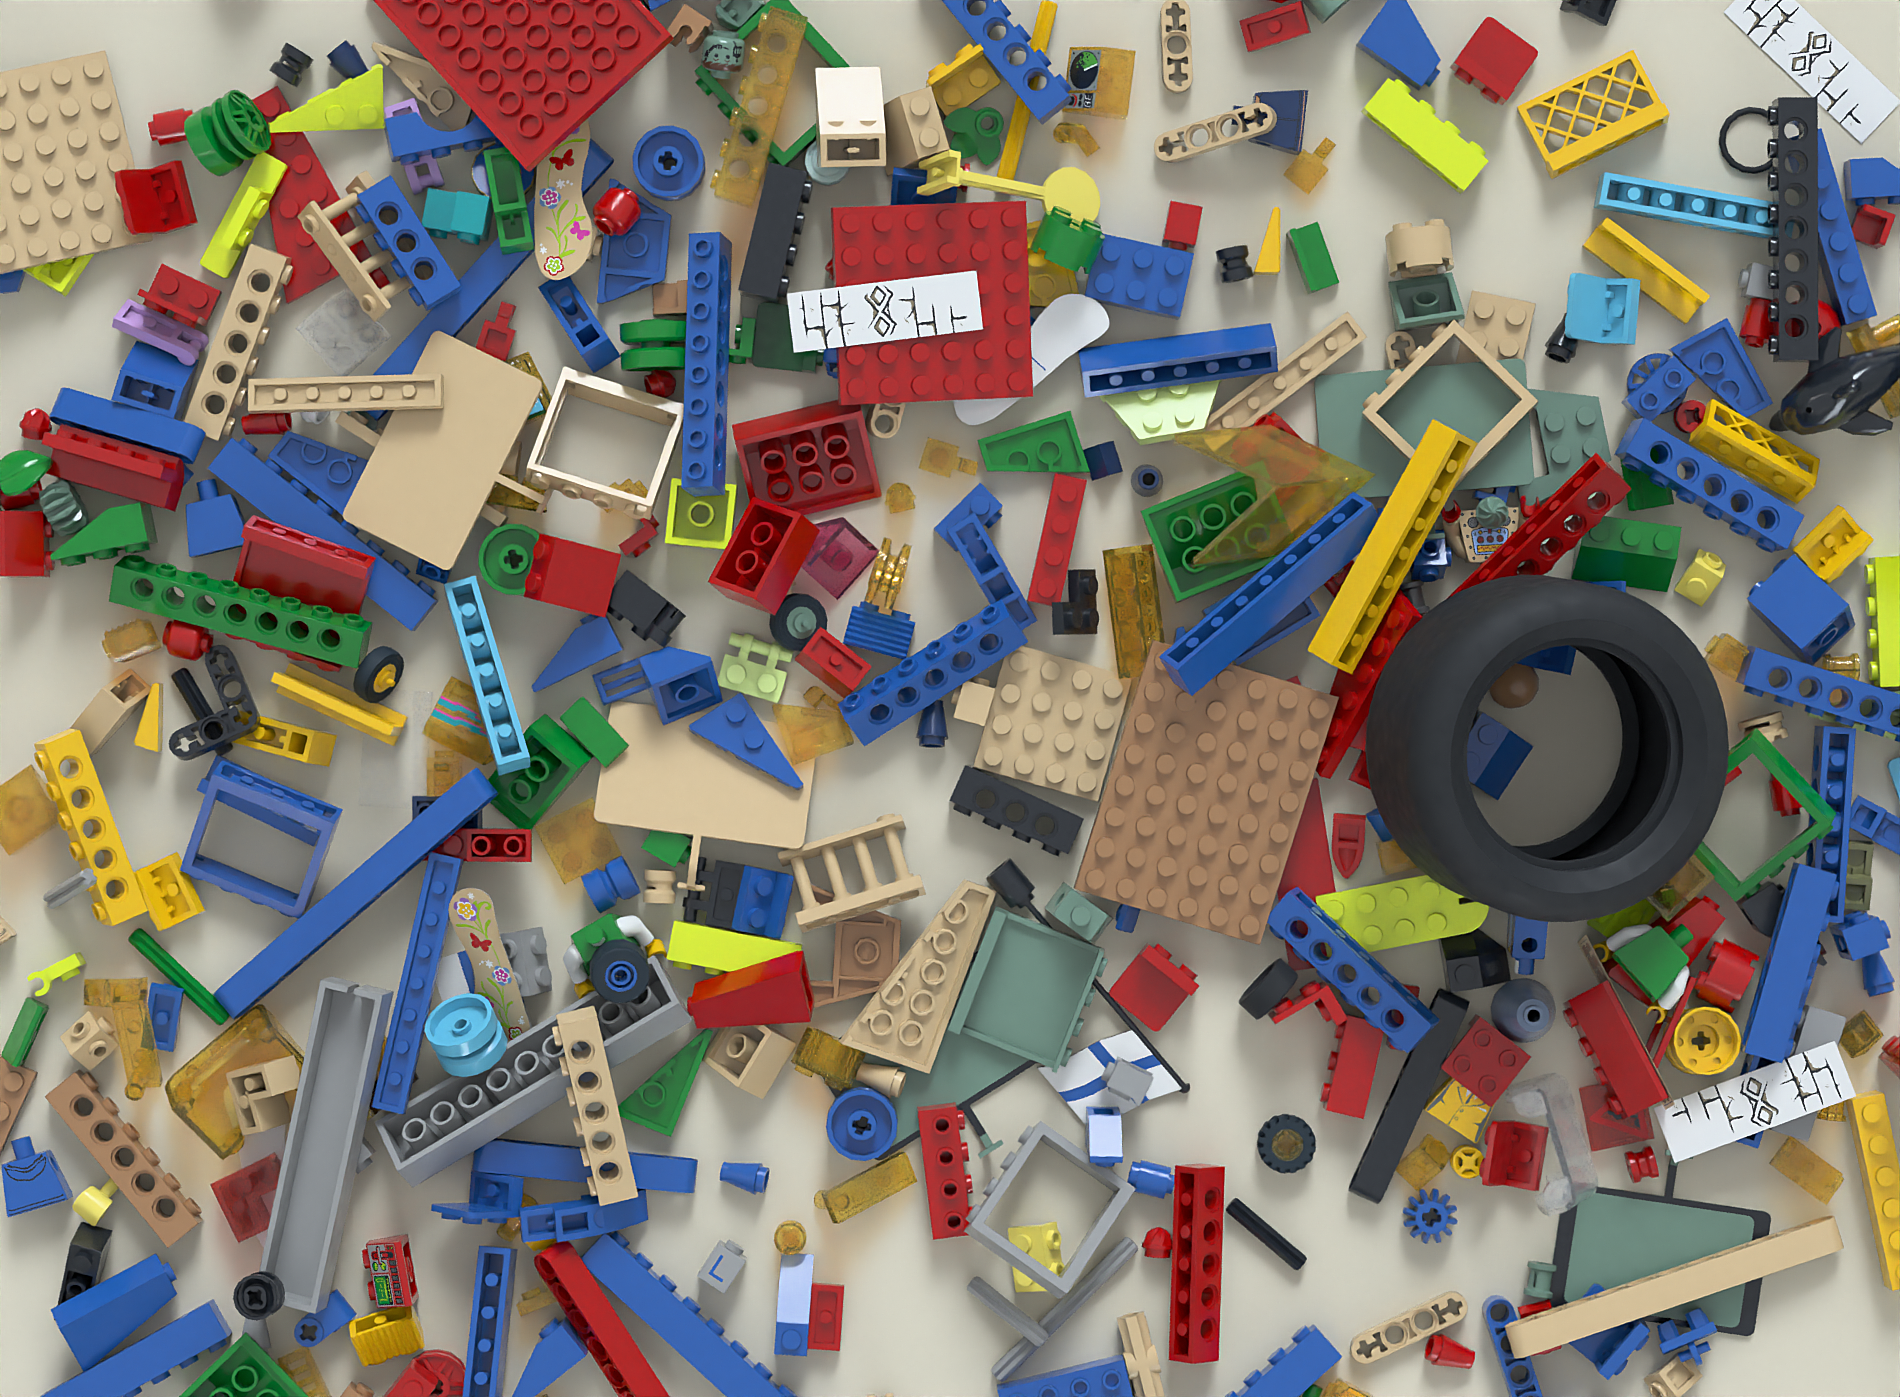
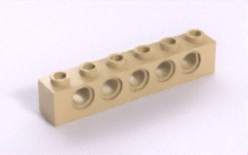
M250 244L183 421L199 427L206 432L207 437L217 441L224 440L225 435L230 437L236 424V418H233L234 411L237 405L242 406L246 398L248 388L244 387L248 375L253 376L259 363V358L255 357L259 345H265L271 330L267 326L271 314H277L282 302V297L278 296L282 284H288L294 269L293 266H290L292 258L256 244ZM262 273L270 278V287L265 292H260L255 285L256 278ZM249 304H254L259 310L257 320L252 323L248 322L244 317V310ZM239 334L243 335L248 343L246 350L242 353L235 351L232 344L235 336ZM228 364L234 367L236 371V377L231 383H226L221 377L223 367ZM215 395L222 397L225 403L223 411L219 414L214 413L210 408V400Z
M590 1006L557 1014L558 1026L552 1027L556 1046L563 1045L565 1056L559 1057L563 1077L570 1075L572 1086L566 1087L570 1107L577 1105L579 1116L574 1117L573 1121L577 1137L584 1135L586 1146L580 1147L584 1167L591 1166L593 1176L587 1177L591 1197L597 1195L600 1206L638 1197V1192L595 1007ZM577 1042L588 1043L587 1048L583 1051L577 1052L572 1050L573 1045ZM585 1072L595 1074L594 1078L588 1082L579 1080V1077ZM598 1102L602 1104L601 1108L597 1111L590 1112L586 1110L590 1103ZM605 1132L609 1134L608 1138L604 1141L598 1142L593 1140L597 1133ZM612 1162L616 1164L610 1171L600 1170L604 1163Z

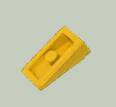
M1274 207L1271 212L1253 275H1277L1280 272L1279 207Z
M154 683L151 686L134 740L135 745L156 752H162L163 745L162 683Z

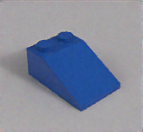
M555 1317L541 1329V1332L538 1334L540 1339L533 1350L512 1397H535L587 1355L589 1350L567 1317L563 1318L560 1322Z

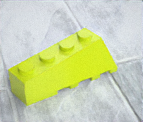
M1900 556L1868 558L1869 564H1866L1864 567V579L1866 584H1870V597H1866L1865 609L1866 615L1871 616V629L1867 630V646L1869 649L1872 648L1873 661L1868 663V676L1870 681H1874V686L1896 687L1900 686Z

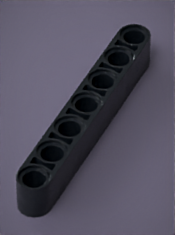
M1442 988L1437 990L1429 1010L1440 1021L1417 1047L1408 1053L1348 1188L1349 1192L1376 1204L1381 1202L1439 1075L1441 1064L1445 1061L1466 1015L1470 1003L1469 1000Z

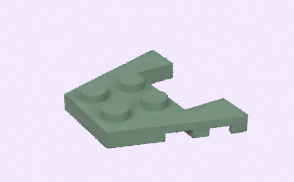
M1527 388L1538 400V404L1534 409L1548 475L1534 478L1533 482L1529 485L1516 486L1519 502L1520 497L1523 495L1526 497L1525 505L1527 506L1533 505L1536 502V497L1539 498L1540 502L1551 496L1595 453L1601 456L1607 463L1611 461L1599 397Z

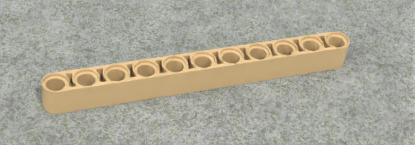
M1825 1216L1516 1320L1504 1327L1514 1358H1523L1843 1249L1844 1245L1835 1216Z

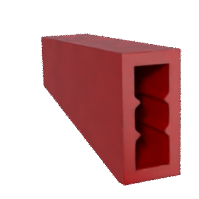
M1690 894L1676 904L1666 918L1662 915L1649 926L1654 928L1659 925L1667 934H1670L1676 927L1683 924L1692 933L1694 939L1681 949L1690 959L1686 964L1689 968L1726 918L1717 912L1720 906L1709 897L1704 895L1700 899ZM1613 958L1601 963L1610 979L1647 1007L1650 1006L1652 1001Z
M796 951L695 983L693 994L687 999V1010L690 1016L694 1017L696 1029L811 1022L815 1000L804 952Z

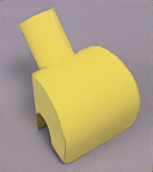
M110 1178L100 1190L95 1186L87 1188L75 1200L72 1206L73 1210L89 1224L95 1226L111 1206L113 1201L109 1198L116 1192L118 1186Z

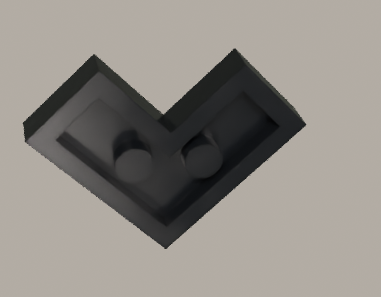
M1096 569L1068 570L1069 602H1052L1053 635L1097 634L1099 613L1096 601V593L1098 591Z

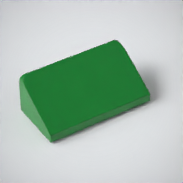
M31 997L25 999L2 1051V1057L15 1067L25 1064L49 1009V1005Z

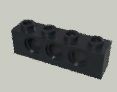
M967 765L964 766L949 801L955 803L954 810L969 817L972 812H976L984 816L982 823L998 830L1001 829L1002 825L1014 830L1012 833L1013 837L1030 843L1032 838L1044 843L1041 848L1042 850L1058 857L1061 851L1066 854L1069 853L1084 818ZM987 789L993 792L995 801L991 807L982 808L978 806L976 796L981 790ZM1012 803H1019L1024 808L1023 818L1016 822L1010 821L1006 817V808ZM1042 816L1050 817L1054 823L1053 830L1047 835L1039 834L1035 828L1036 821Z

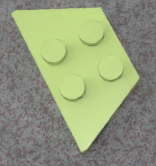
M1222 379L1102 395L1100 399L1103 402H1107L1121 424L1130 429L1131 435L1139 445L1203 435L1208 424L1210 411H1212L1216 400L1219 383L1222 382Z

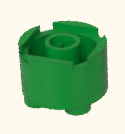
M1053 206L1052 211L1045 212L1030 249L1037 253L1038 249L1041 248L1046 251L1045 259L1078 272L1081 266L1084 269V274H1090L1105 240V236L1102 234L1103 231L1100 230L1101 225L1086 218H1083L1082 222L1070 217L1072 213L1068 210Z

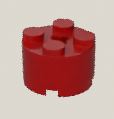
M1724 938L1721 943L1714 941L1706 956V959L1711 962L1706 972L1701 970L1698 972L1693 989L1697 990L1696 997L1732 1014L1735 1008L1729 1005L1732 1000L1740 1001L1755 971V968L1750 966L1751 961L1758 962L1760 956Z

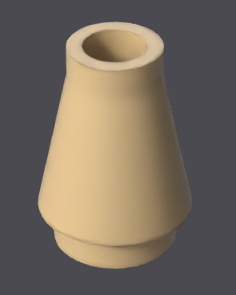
M862 1062L856 1080L863 1082L888 1098H891V1096L899 1098L907 1073L901 1072L900 1067L873 1065Z

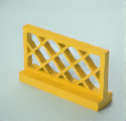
M1634 50L1517 107L1520 117L1546 164V170L1551 179L1667 123L1670 115L1665 103H1661ZM1628 61L1631 62L1636 72L1633 83L1614 77L1618 66ZM1612 70L1611 76L1604 74ZM1638 77L1642 85L1636 84ZM1594 78L1608 81L1604 97L1586 92L1588 81ZM1612 83L1631 88L1626 103L1607 98ZM1583 84L1582 90L1575 88ZM1634 90L1647 93L1652 102L1651 105L1643 109L1629 105ZM1565 92L1579 95L1575 111L1556 106L1559 95ZM1583 97L1601 102L1597 118L1578 112ZM1554 98L1553 104L1547 103V101ZM1607 104L1623 109L1620 120L1614 123L1601 120L1600 117L1604 105ZM1537 106L1549 109L1550 113L1546 125L1533 122L1527 111ZM1554 111L1572 117L1568 132L1549 127ZM1627 111L1633 112V114L1625 117ZM1576 118L1594 123L1590 135L1581 137L1571 134ZM1598 125L1604 127V128H1602V129L1596 131ZM1537 129L1543 131L1542 137H1540ZM1547 132L1565 138L1563 147L1549 154L1544 144ZM1569 139L1576 141L1567 145Z
M289 663L285 673L274 672L271 682L279 685L277 693L392 746H396L408 720V716L378 702H366L356 692L293 663Z

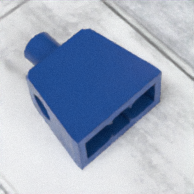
M215 479L197 482L200 501L186 504L189 556L196 558L242 547L244 538L241 535L246 520L236 497L232 494L219 496Z

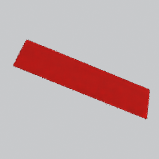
M1317 778L1312 780L1278 886L1277 895L1279 902L1288 891L1299 887L1316 904V896L1336 892ZM1298 920V931L1303 935H1307V924L1302 920ZM1285 940L1288 965L1294 971L1315 968L1309 961L1305 962L1297 957L1292 950L1293 946ZM1322 942L1320 946L1321 952L1327 956L1325 942Z

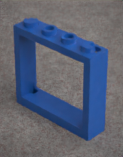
M221 760L211 776L180 871L189 874L194 879L204 880L217 885L223 891L234 892L249 898L255 904L266 905L280 911L285 916L299 919L310 905L343 809ZM219 790L321 830L299 894L198 854Z

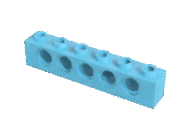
M1604 172L1599 176L1594 208L1765 239L1773 237V224H1769L1767 218L1768 205L1773 204L1771 201ZM1787 222L1785 225V233L1789 238H1792L1793 222Z
M476 576L444 584L445 597L498 775L530 767V756Z

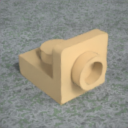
M1677 1352L1660 1369L1648 1374L1644 1381L1649 1386V1391L1653 1397H1681L1703 1375L1690 1359L1681 1363L1678 1357L1680 1352Z

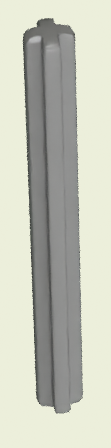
M1125 1237L1037 1324L1049 1332L1051 1336L1138 1251L1137 1245L1129 1237ZM1024 1336L992 1367V1374L999 1381L1004 1382L1039 1347Z

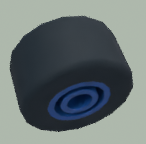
M616 939L602 944L594 952L590 961V977L596 992L605 1000L613 1003H627L637 999L646 990L650 980V968L641 948L628 940Z

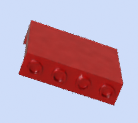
M255 515L247 521L241 535L244 538L233 579L240 587L264 589L270 595L281 598L294 597L303 604L327 606L333 612L344 615L349 613L361 614L376 557ZM236 604L238 611L246 614L245 608ZM267 612V616L271 621L278 622L275 615ZM298 621V625L303 630L309 631L308 626L304 622ZM329 629L332 637L340 639L339 634L335 630ZM225 633L231 639H244L253 642L260 649L276 650L284 653L292 660L316 664L323 671L339 672L344 666Z

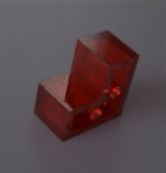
M275 1152L210 1184L238 1243L267 1230L269 1227L271 1216L261 1196L277 1189L281 1163Z

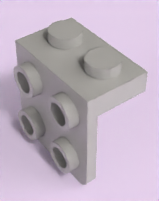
M536 927L500 934L521 997L552 991V975L548 965L547 944L543 928Z

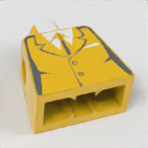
M1449 1076L1428 1098L1423 1109L1477 1144L1494 1105L1489 1107Z

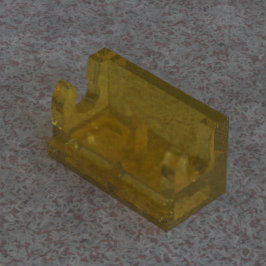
M1791 1136L1786 1139L1769 1162L1771 1166L1825 1205L1829 1203L1844 1180L1843 1174Z

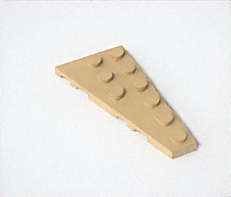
M964 879L839 1042L930 1074L997 891Z

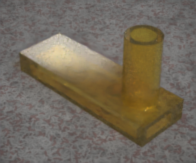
M1896 314L1872 328L1866 323L1847 332L1846 334L1855 352L1879 348L1881 344L1900 335V314ZM1898 381L1880 398L1890 419L1900 416V384Z
M146 994L114 997L111 1002L127 1077L124 1093L132 1101L140 1100L146 1088L161 1087L163 1082Z
M898 1152L829 1190H819L814 1196V1204L819 1209L828 1210L832 1223L840 1224L916 1183L917 1178L907 1153Z

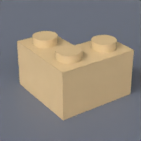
M294 1055L255 1063L225 1073L242 1136L263 1132L291 1122L289 1104L284 1092L298 1088L300 1070Z

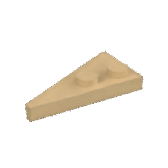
M373 42L371 48L386 66H389L414 95L429 107V110L436 117H439L451 131L462 129L468 125L472 109L428 60L378 42Z

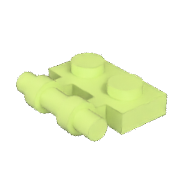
M732 632L728 645L738 647L740 651L738 657L725 654L717 680L719 686L779 703L788 672L775 669L777 661L782 660L791 663L794 651L783 648L775 641L770 644L754 639L755 635L745 633L743 636ZM750 651L768 656L766 666L748 661Z

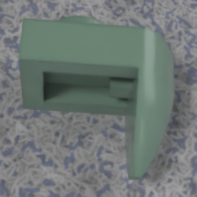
M722 0L715 8V15L721 26L732 30H739L766 4L763 0Z

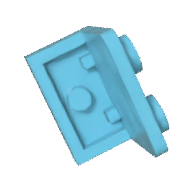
M1572 273L1567 288L1566 337L1599 344L1635 345L1641 280L1633 278H1602L1582 273Z

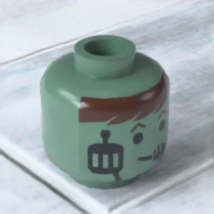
M713 30L712 35L704 38L701 65L705 69L712 71L711 77L731 79V73H738L743 69L746 45L742 39L738 38L739 33Z

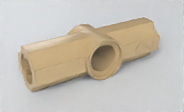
M1133 1312L1117 1317L1125 1349L1123 1356L1129 1379L1133 1381L1135 1396L1165 1397L1159 1375L1161 1373L1155 1345L1151 1343L1144 1312Z

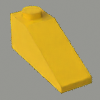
M239 710L241 719L237 722L241 721L243 725H247L249 723L248 718L252 714L248 715L246 712ZM260 716L261 721L257 730L232 741L233 743L305 763L329 767L337 735Z

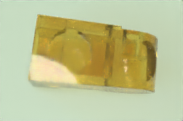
M148 977L84 979V1005L112 1008L147 1006Z

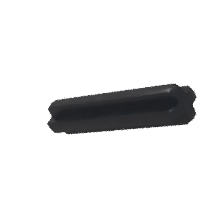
M181 668L171 675L197 721L214 714L187 668ZM219 723L211 724L206 731L207 738L212 740L218 739L223 734V728ZM230 742L214 751L218 756H223L233 749V745Z
M1234 1198L1227 1205L1226 1212L1294 1270H1299L1305 1264L1307 1258L1302 1252L1238 1198Z

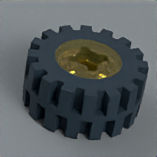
M1282 1114L1271 1117L1269 1121L1263 1124L1258 1133L1257 1148L1261 1159L1269 1168L1284 1174L1296 1173V1171L1304 1169L1312 1161L1313 1154L1316 1151V1139L1312 1129L1303 1119L1295 1115Z

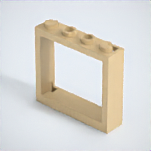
M1455 320L1449 325L1443 322L1432 333L1431 337L1434 340L1426 348L1422 345L1419 346L1408 358L1411 363L1403 371L1399 368L1396 369L1387 378L1385 383L1388 387L1380 395L1375 391L1362 404L1365 408L1362 412V417L1410 462L1415 450L1377 413L1455 336L1521 401L1477 444L1453 490L1509 434V431L1538 404V400Z
M563 367L526 467V481L531 482L533 486L539 489L551 488L560 491L564 496L571 499L582 498L591 501L602 509L614 508L623 511L631 518L650 520L683 429L684 404ZM568 394L671 427L646 499L542 466Z

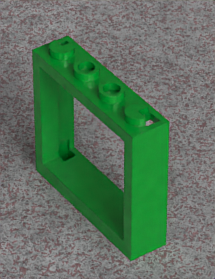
M770 0L736 32L739 33L738 38L744 41L774 12L778 11L830 68L850 67L789 0ZM700 65L694 71L699 78L695 83L705 95L709 96L713 93L721 102L717 107L729 120L735 117L743 125L739 131L751 144L757 140L765 149L761 154L769 163L788 167L816 141L815 123L783 152L716 79L711 77V70H707Z
M1757 728L1729 750L1727 774L1753 753L1816 821L1741 882L1702 841L1692 856L1735 902L1743 895L1749 898L1756 893L1762 886L1759 882L1767 876L1771 879L1777 876L1785 868L1784 862L1790 857L1797 859L1803 855L1810 847L1808 843L1815 837L1819 840L1824 838L1834 828L1831 824L1836 815V812Z

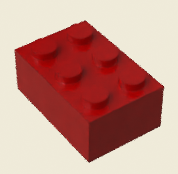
M752 497L708 583L729 599L776 615L820 529L801 513Z

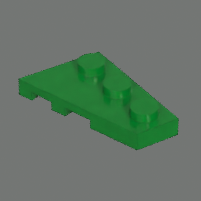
M1071 411L977 440L987 472L1090 473Z

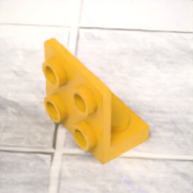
M968 44L955 54V61L946 66L942 62L928 72L929 76L926 80V87L931 86L936 104L945 117L958 108L970 106L1001 84V81L984 58V49L981 44L974 48L971 44Z

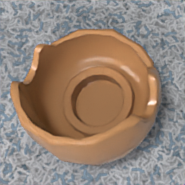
M1515 663L1495 681L1489 692L1493 700L1504 708L1523 707L1528 705L1539 691V677L1533 667Z

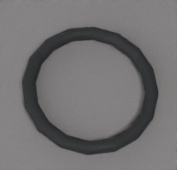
M1747 107L1735 111L1725 120L1720 130L1719 146L1722 156L1731 167L1743 173L1756 174L1769 170L1773 166V158L1766 164L1757 167L1743 166L1731 157L1726 146V133L1731 123L1738 117L1746 114H1760L1767 118V110Z

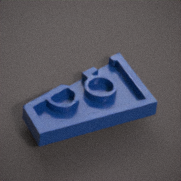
M1727 318L1668 349L1723 402L1742 416L1747 418L1773 404Z
M287 431L268 455L270 459L342 516L369 461Z

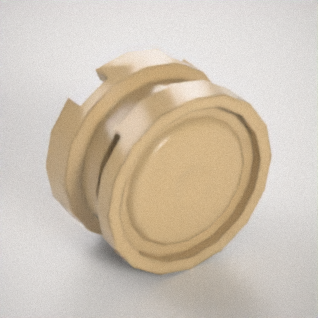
M1782 711L1768 713L1738 723L1739 731L1744 732V736H1747L1757 728L1770 743L1779 738L1783 739L1789 736L1787 728H1784L1781 722L1784 719ZM1767 721H1768V723H1766V724H1762V725H1759V726H1756V727H1755L1756 724H1760V723H1764V722H1767Z

